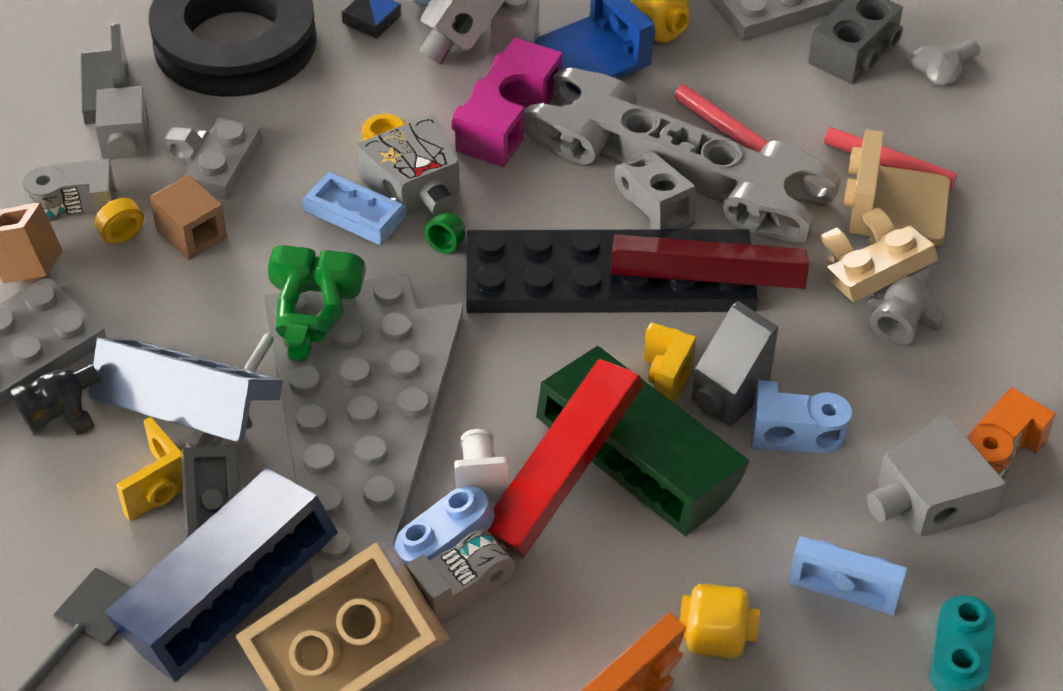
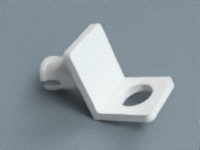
M472 429L461 436L463 460H457L454 463L455 489L467 486L480 488L485 492L494 508L509 487L508 458L495 457L493 449L494 438L490 431Z

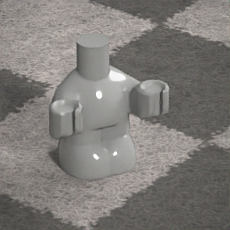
M928 266L871 294L867 302L877 308L869 319V327L876 336L891 341L894 344L908 345L915 337L919 320L922 325L935 330L938 329L944 317V312L936 306L930 290L925 285L931 273Z

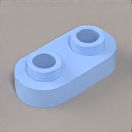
M467 486L455 489L407 524L398 533L394 542V548L404 564L423 554L430 560L456 546L468 534L477 530H488L494 521V509L487 495L480 488Z

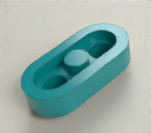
M968 595L954 596L948 599L941 607L936 623L929 668L930 681L937 691H982L984 689L990 670L996 620L992 609L984 601ZM960 616L968 617L974 620V622L965 621ZM953 662L966 663L969 668H960Z

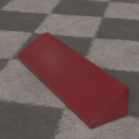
M614 234L611 259V274L798 289L806 288L809 259L807 250L803 248Z

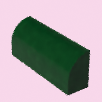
M597 345L541 382L536 418L550 428L598 359L626 369L628 368ZM641 378L643 388L591 462L686 537L711 518L726 503L742 480L750 460Z

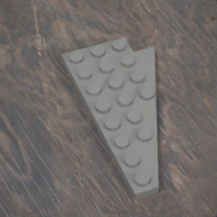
M409 274L364 280L359 295L352 299H341L344 314L326 334L323 341L312 342L307 361L289 360L287 355L289 346L286 345L285 338L279 336L275 329L277 300L281 293L264 295L270 334L275 339L272 345L278 379L283 380L281 398L296 484L318 496L338 531V534L309 559L313 583L375 542L389 543L394 547L395 539L403 529L463 323L462 302L417 309ZM307 291L300 293L296 305L297 314L316 316L324 308L322 292Z

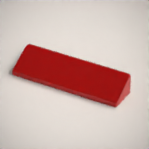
M598 359L494 506V521L487 531L499 543L522 558L526 556L643 388L640 375L632 370Z

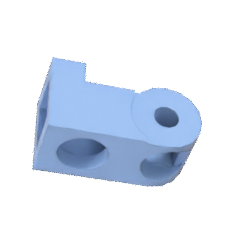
M758 380L752 405V448L813 453L834 452L844 444L852 414L851 406L845 398L838 394L826 392L809 397V395L778 393V382Z

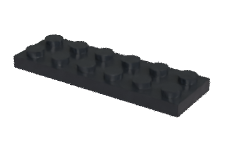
M750 229L467 230L466 311L467 313L728 312L731 306L739 301L756 312L758 302L756 285L611 274L614 234L752 245Z

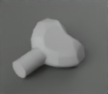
M969 40L954 48L943 45L922 46L911 52L910 63L914 68L927 74L928 79L935 85L946 86L958 80L963 70V62L979 55L980 47L975 40Z

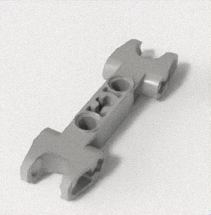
M576 68L560 69L553 77V94L565 106L537 103L529 105L524 111V131L532 139L557 156L577 164H590L599 153L619 160L622 163L631 161L649 151L656 153L695 185L696 193L723 201V212L733 225L740 229H750V233L761 237L792 243L806 242L812 234V225L815 217L809 212L807 207L797 202V200L823 204L833 202L838 194L841 177L830 166L806 151L780 141H770L764 145L760 152L754 151L728 138L655 110L637 106V97L628 84L602 73ZM566 81L572 82L579 87L581 94L572 92L567 87ZM536 118L556 128V131L551 132L543 129L538 124ZM807 175L817 176L825 182L827 188L818 187L804 179V177ZM781 215L796 220L800 228L787 225Z

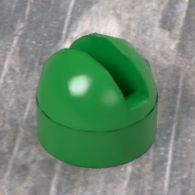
M444 212L436 215L425 226L424 234L427 242L434 250L443 254H449L463 242L466 235V226L463 219L456 213Z

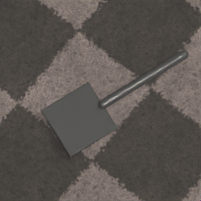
M95 567L53 614L54 618L69 625L72 629L17 691H33L82 634L107 647L119 631L107 618L104 611L124 595L131 586Z

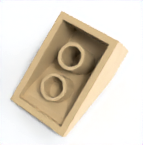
M375 542L235 635L268 691H368L450 639L393 545L382 542Z

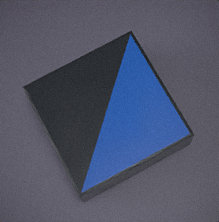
M354 0L341 11L342 23L378 38L401 16V4L393 0Z

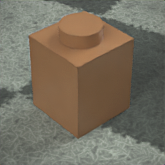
M189 174L150 196L156 230L188 260L227 238L222 204Z
M41 202L0 209V277L3 283L24 280L26 283H33L48 276L63 250Z

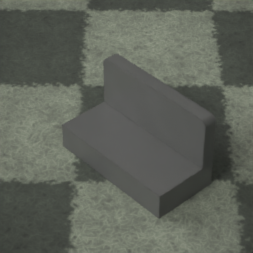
M120 23L111 24L112 50L81 53L82 114L85 125L96 124L97 89L128 87L127 58Z

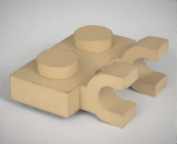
M879 207L862 215L864 223L870 227L874 234L868 238L870 246L862 250L854 251L849 240L839 228L820 235L822 243L832 254L831 257L827 258L829 264L827 270L830 281L853 303L938 261L935 245L912 226L895 230L888 215Z

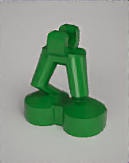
M279 245L273 248L268 263V278L271 284L282 290L277 300L275 329L279 336L285 338V343L289 346L287 351L289 360L307 361L312 342L323 341L326 334L344 314L341 299H352L360 294L366 273L365 262L360 256L348 252L323 250L318 257L315 251L310 248ZM307 291L322 292L324 308L316 316L297 314L296 305L300 293Z

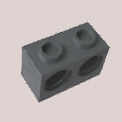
M844 0L813 29L808 63L853 84L865 71H872L880 56L887 49H894L900 41L903 33V26L900 25L903 6L890 0Z

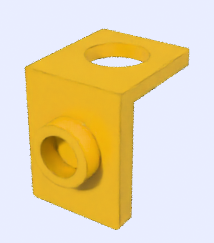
M151 416L144 420L150 451L157 460L117 483L123 513L129 521H133L155 507L165 505L175 495L183 491L181 451Z

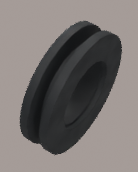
M153 0L148 15L154 55L162 72L181 87L210 96H246L264 92L284 84L296 76L308 64L316 47L317 38L313 0ZM247 12L261 15L274 22L273 26L260 36L243 42L218 43L204 40L193 33L195 28L207 19L224 13Z

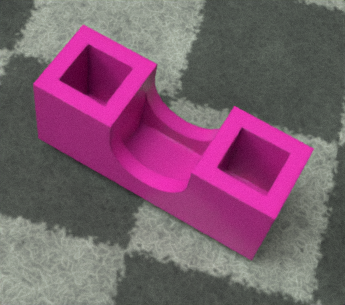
M514 37L505 51L499 52L496 55L492 68L485 78H480L476 82L472 95L465 105H460L455 110L451 122V129L455 131V150L504 168L524 140V107L528 108L529 105L537 103L549 104L555 96L553 94V77L562 69V52Z

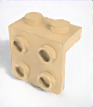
M865 129L862 147L852 146L848 174L857 176L856 179L848 178L843 206L852 207L848 233L873 236L874 234L870 227L864 223L862 215L879 207L888 215L895 230L912 226L935 246L941 245L945 235L949 178L940 174L880 166L883 131Z

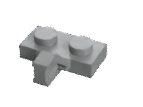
M222 117L217 119L210 132L199 131L197 134L193 129L172 127L165 137L168 158L182 161L183 164L189 166L182 178L189 174L213 197L225 200L230 196L262 141L261 126Z

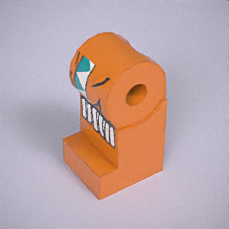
M1011 387L978 422L969 434L968 440L998 475L1004 479L1010 460L1023 446L1037 453L1046 443L1056 413Z

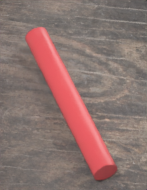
M683 84L676 90L674 97L677 101L740 145L760 152L764 145L768 143V141L687 85Z
M833 127L828 129L824 139V144L848 153L852 152V146L862 147L863 138ZM885 146L881 147L879 164L887 167L944 175L949 178V190H952L958 173Z

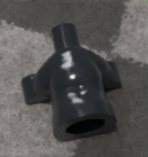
M90 363L74 372L66 369L51 370L28 385H21L10 390V394L33 436L40 434L45 430L49 421L56 419L62 414L68 419L78 436L95 427L89 413L82 408V390L100 382L101 379L93 364Z

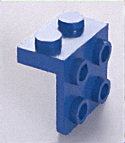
M590 0V16L539 36L535 44L562 52V69L576 68L602 73L619 79L652 64L655 27L651 18L647 14H643L630 0ZM566 81L574 91L581 93L579 87L572 82Z

